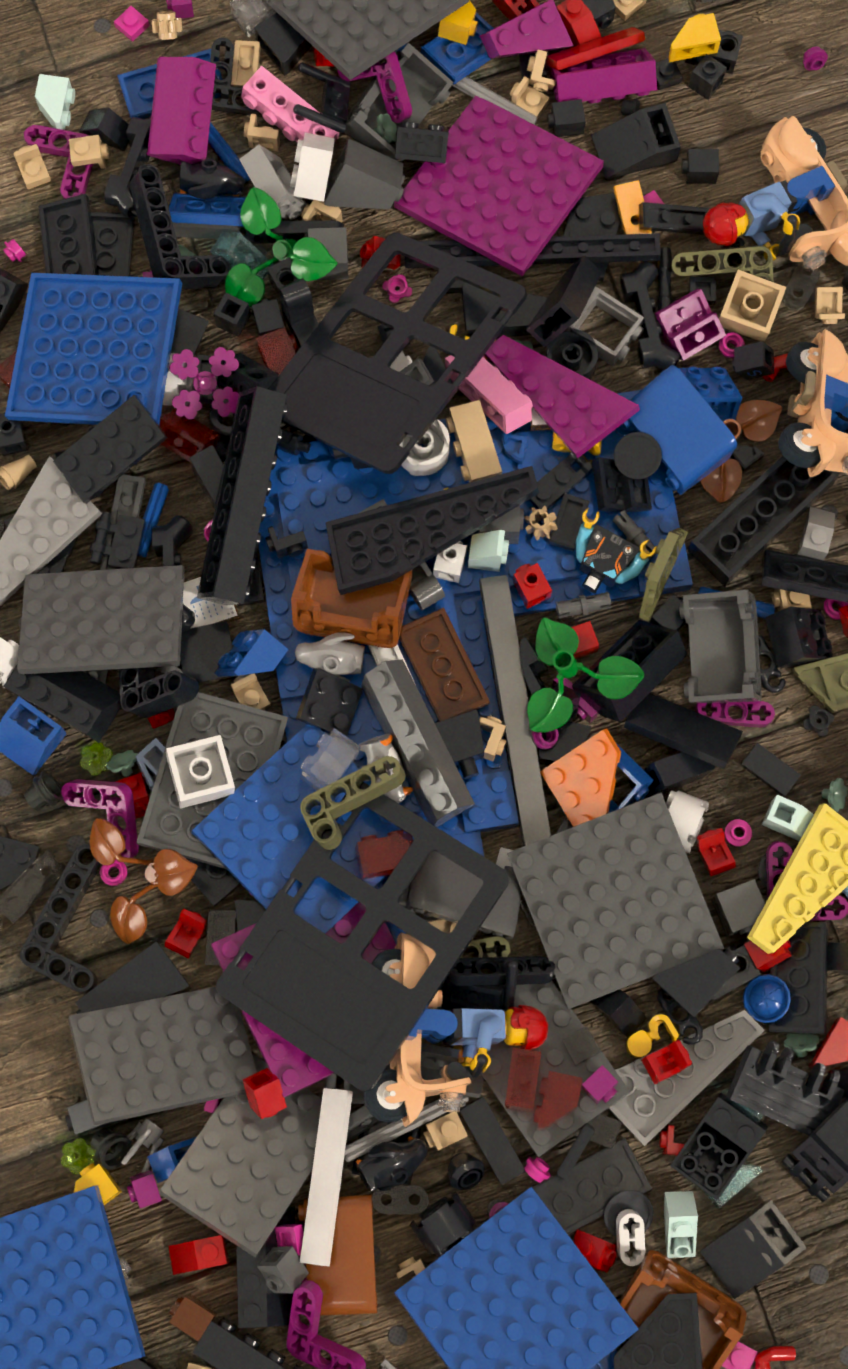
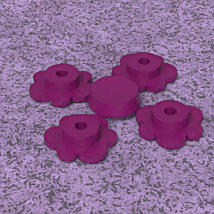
M223 347L216 348L214 355L209 357V363L212 365L211 372L203 371L198 373V368L196 367L199 364V359L193 357V353L190 350L184 349L180 354L175 353L172 356L174 362L169 366L170 372L178 375L181 380H185L187 376L194 378L193 384L196 390L188 392L183 389L179 392V396H175L172 399V405L176 408L178 416L194 419L197 411L202 409V404L199 402V393L208 395L212 392L214 400L211 405L212 408L217 409L220 416L226 417L230 412L235 413L239 394L233 392L229 386L223 390L216 389L217 380L215 377L220 375L229 377L231 371H235L239 367L238 360L234 358V351H226Z

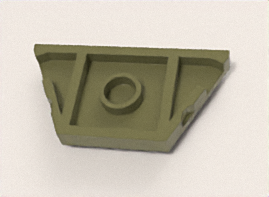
M677 528L669 531L666 539L660 540L656 549V554H658L656 562H650L645 577L648 579L640 610V619L650 621L689 531Z
M848 653L793 668V674L832 714L848 710Z

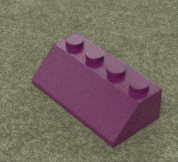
M646 48L608 53L562 70H556L548 66L551 79L556 81L553 92L557 102L582 99V102L598 103L603 98L611 97V99L618 100L625 98L628 94L644 96L650 94V91L657 90L656 62Z
M196 57L158 58L148 156L181 165L182 161L196 164L206 159L216 64Z

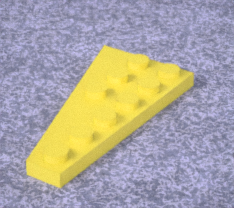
M824 803L818 806L747 936L749 940L767 954L774 953L796 933L798 928L811 920L818 910L825 907L848 886V821Z

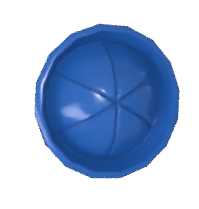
M770 974L759 975L752 979L745 987L743 994L744 1007L747 1013L756 1021L763 1023L775 1022L782 1018L789 1009L791 1002L790 991L786 983L779 977Z

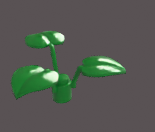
M256 187L250 189L241 207L240 216L243 226L247 231L255 235L262 234L265 231L268 236L276 239L277 242L273 245L274 257L256 267L253 271L247 264L240 263L235 265L226 277L225 292L247 302L249 307L259 303L265 294L264 281L256 274L279 260L283 261L289 257L294 259L291 264V271L296 278H304L305 281H313L324 277L338 264L326 247L313 237H305L296 242L294 239H283L282 235L271 232L270 229L277 228L281 223L280 209L268 193Z
M542 618L536 634V653L544 664L554 665L558 672L559 690L557 693L551 688H543L531 696L527 707L530 730L533 732L553 731L563 726L569 720L573 712V703L568 697L562 696L564 693L563 679L575 676L578 670H582L591 677L599 679L597 684L598 690L609 699H621L629 695L643 680V670L630 659L621 656H611L599 663L600 674L591 671L583 666L581 662L578 663L573 656L579 644V638L575 630L566 624Z

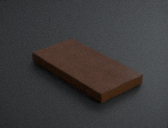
M444 607L402 626L399 640L439 722L490 704L486 692Z

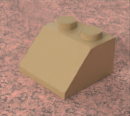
M737 270L719 317L722 327L765 343L786 287Z

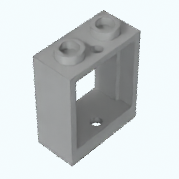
M259 144L239 159L253 185L268 193L275 200L280 209L281 217L289 221L302 214L307 203L303 197L294 196L295 187H290L292 177L280 157Z
M595 286L580 318L565 331H570V329L580 330L579 327L595 306L629 326V331L614 351L593 338L596 343L598 357L614 366L618 359L620 361L624 360L630 350L628 345L631 341H637L644 331L642 327L644 317Z

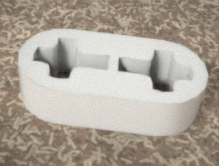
M633 1209L621 1211L616 1218L617 1253L624 1264L628 1266L640 1264L645 1257L644 1222ZM629 1218L636 1222L631 1225V1234H629V1230L624 1225L628 1223ZM629 1241H632V1245L637 1250L633 1252L632 1257L625 1253L630 1249Z

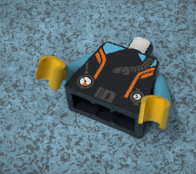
M587 508L582 516L585 523L581 524L575 541L576 559L581 563L580 570L587 574L582 584L583 588L596 593L601 583L613 587L616 583L623 584L637 577L649 561L648 556L656 553L657 546L654 547L652 552H649L646 549V544L650 539L644 541L638 547L598 524L593 527L592 525L598 521L600 514L597 512L595 519H588L586 514L589 508Z

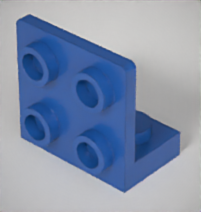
M678 368L722 421L727 419L736 420L742 396L725 368Z

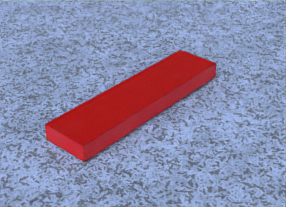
M630 27L546 56V63L556 70H562L643 42L645 34L642 30Z

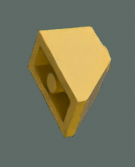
M470 0L467 4L440 21L438 37L464 45L467 44L470 36L474 37L478 21H474L476 9Z
M714 13L706 15L697 14L688 19L671 44L668 56L669 62L718 53L721 37Z
M94 1163L88 1165L79 1173L82 1177L76 1181L74 1188L75 1193L98 1185L104 1205L122 1193V1190L108 1170L101 1164L95 1166Z

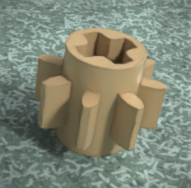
M174 11L157 12V19H152V32L158 33L159 39L162 40L176 39L177 32H182L181 18H176Z
M546 506L537 510L533 507L530 516L524 517L526 523L530 524L525 529L528 534L534 532L536 540L545 536L550 539L549 534L551 531L558 529L557 525L553 522L557 517L554 512L548 514ZM541 520H542L543 523H545V524L542 525V526H540V525L538 524V522L541 521Z

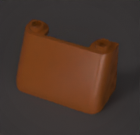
M307 549L291 597L293 626L302 633L321 637L346 632L353 634L355 638L343 641L382 648H393L398 644L412 579V570L394 581L340 595L332 557L322 550Z
M372 1194L339 1196L330 1267L306 1264V1269L309 1272L307 1281L310 1280L318 1284L323 1293L320 1316L377 1314L378 1312ZM304 1198V1204L298 1205L299 1222H304V1227L308 1198Z
M650 1250L619 1300L620 1305L639 1328L667 1294L697 1293L703 1369H720L743 1335L747 1316L746 1311L735 1300L658 1251Z

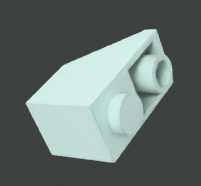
M39 74L35 93L39 110L53 128L65 130V127L70 125L71 112L69 107L70 104H74L75 89L72 88L69 78Z
M504 530L472 535L468 568L500 572V565L506 564L509 540H504Z
M776 795L770 803L762 825L800 841L814 814L804 806Z
M693 1191L665 1192L664 1224L666 1255L668 1258L695 1257L698 1214Z

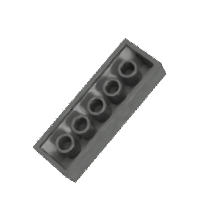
M403 659L384 661L366 673L361 687L384 734L390 733L393 736L391 744L400 757L405 777L410 787H413V793L427 821L438 827L473 806L475 803Z

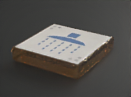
M201 576L184 581L183 604L195 613V622L191 628L240 619L235 605H223L197 598Z

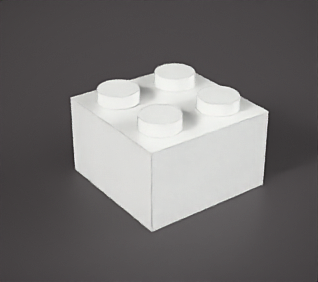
M305 132L304 139H298L294 162H299V165L294 164L290 187H295L294 196L324 202L335 138Z
M221 735L166 748V757L180 809L234 794L235 786Z

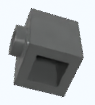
M293 1246L273 1247L257 1265L266 1280L267 1287L273 1293H294L309 1274L304 1264L300 1263V1258Z

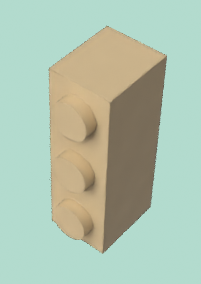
M480 400L449 408V418H446V425L449 433H454L456 441L453 442L456 457H461L464 464L460 466L463 480L471 483L502 474Z

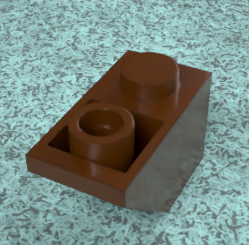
M190 1294L176 1300L169 1312L173 1316L169 1323L199 1342L217 1314Z

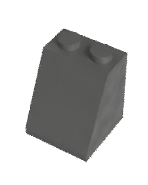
M348 139L328 177L324 205L332 207L390 209L394 201L399 202L404 188L401 187L405 179V175L402 174L403 163Z

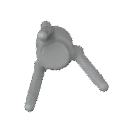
M147 1118L142 1124L139 1122L134 1130L126 1136L130 1141L134 1137L137 1141L122 1159L121 1163L123 1165L127 1164L142 1144L147 1148L151 1144L153 1145L148 1156L156 1153L164 1141L160 1138L164 1131ZM148 1158L142 1172L148 1171L151 1167Z

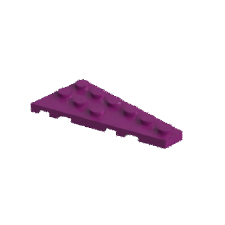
M505 335L497 339L485 353V356L499 369L500 373L508 381L511 380L522 394H526L531 399L534 411L577 458L640 410L638 404Z

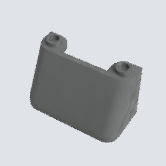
M408 42L395 51L412 106L411 117L403 122L419 123V126L432 106L438 102L442 104L451 93L449 88L453 81ZM375 75L348 113L344 133L381 154L397 161H403L404 159L395 158L396 142L388 143L373 130L378 124L377 116L387 113L378 79ZM390 79L389 86L395 92V83ZM403 122L395 123L397 130L398 126H403Z
M749 590L683 595V602L679 605L681 619L685 618L686 623L689 625L691 677H689L688 682L684 683L685 698H689V703L761 701L762 689L755 596Z
M436 851L431 852L410 883L406 908L414 914L417 912L424 914L426 917L433 916L457 924L481 889L483 880ZM511 866L504 867V870L509 875L507 888L479 928L484 934L492 932V937H503L507 941L514 938L522 894Z

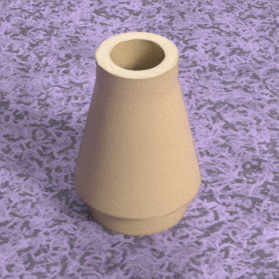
M26 455L19 460L1 466V484L7 490H10L12 487L16 489L37 468L35 461L31 456Z

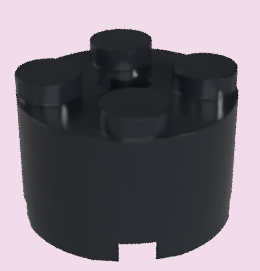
M570 329V331L561 333L548 344L546 357L591 380L596 369L598 351L595 341L589 334L582 330Z
M457 1192L451 1193L452 1199L447 1200L444 1196L420 1213L419 1216L422 1220L418 1224L414 1220L410 1223V1227L429 1255L435 1254L437 1258L452 1248L450 1244L458 1238L463 1240L474 1231L473 1225L476 1220Z

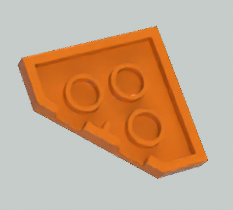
M603 729L540 771L573 827L608 814L616 783L617 763L620 762L621 750L608 729Z

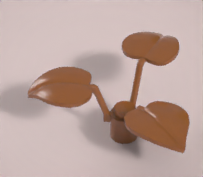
M765 400L747 401L740 405L736 420L727 419L723 423L732 432L735 439L743 429V434L748 440L763 442L774 433L782 406ZM728 459L700 480V484L717 502L723 503L735 494L741 483V466L737 460Z
M97 818L92 824L90 849L92 855L100 864L108 866L113 864L116 859L119 862L148 866L145 869V877L150 884L133 895L130 900L125 896L117 897L111 907V923L116 934L126 944H132V942L138 940L144 934L147 927L146 913L139 904L135 903L136 900L156 887L168 896L180 893L191 881L198 865L190 862L172 849L159 851L154 860L123 857L120 855L126 846L123 835L109 821Z

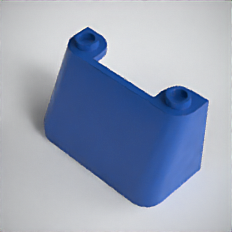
M674 365L660 373L630 399V401L639 405L640 410L620 425L623 430L632 432L636 429L638 432L649 434L655 438L661 448V461L668 468L666 471V482L672 490H676L680 495L725 463L737 448V441L732 432L685 375Z

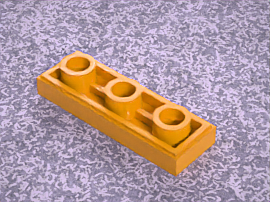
M639 180L614 186L613 190L624 234H652L651 230H640V224L634 225L631 223L633 218L639 222V204L644 202Z

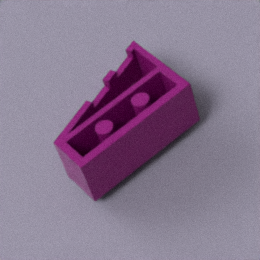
M553 0L546 1L480 35L490 59L536 53L537 50H563L573 46Z

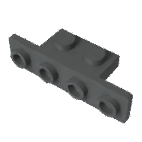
M421 1043V1076L424 1080L442 1078V1067L459 1061L458 1049ZM481 1074L471 1080V1084L466 1086V1095L464 1096L481 1097L484 1077Z

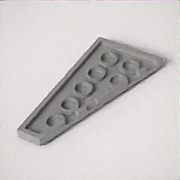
M51 456L48 457L0 539V606L25 584V575L37 574L102 514L92 501L87 504L82 502L55 465L54 459Z
M744 1010L704 1029L702 1039L696 1044L688 1045L680 1040L689 1053L692 1065L654 1085L641 1061L644 1057L616 1069L615 1071L630 1090V1094L611 1106L609 1110L643 1147L646 1146L746 1049L747 1045H750L764 1032V1029ZM696 1033L689 1035L688 1038L695 1037Z

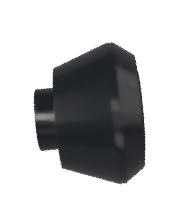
M469 1153L454 1155L448 1165L451 1186L459 1190H468L476 1186L484 1175L485 1166L483 1162Z

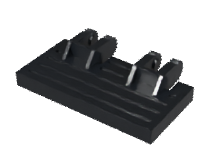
M773 1040L770 1041L760 1061L759 1058L762 1051L747 1045L725 1098L808 1136L839 1106L845 1090L837 1087L840 1078L838 1071L834 1069L829 1070L820 1091H818L826 1071L824 1064H815L809 1074L791 1065L794 1053L792 1049L785 1047L772 1070L779 1050V1044Z

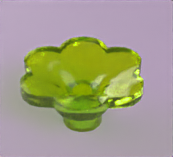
M95 742L92 746H86L82 749L80 766L83 769L88 770L93 776L99 775L101 771L109 770L106 767V763L113 757V753L109 748H104L101 742Z
M77 1138L73 1143L68 1142L63 1146L62 1151L64 1155L61 1158V1164L69 1168L72 1174H79L88 1165L94 1163L92 1157L95 1155V1150L91 1148V1145H87L84 1139Z

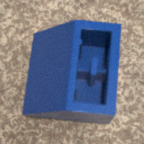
M265 629L240 632L233 640L232 644L234 646L230 652L225 653L218 661L217 665L219 667L214 674L220 677L274 671L288 651V648Z
M19 696L1 719L0 752L35 776L67 733L59 724Z

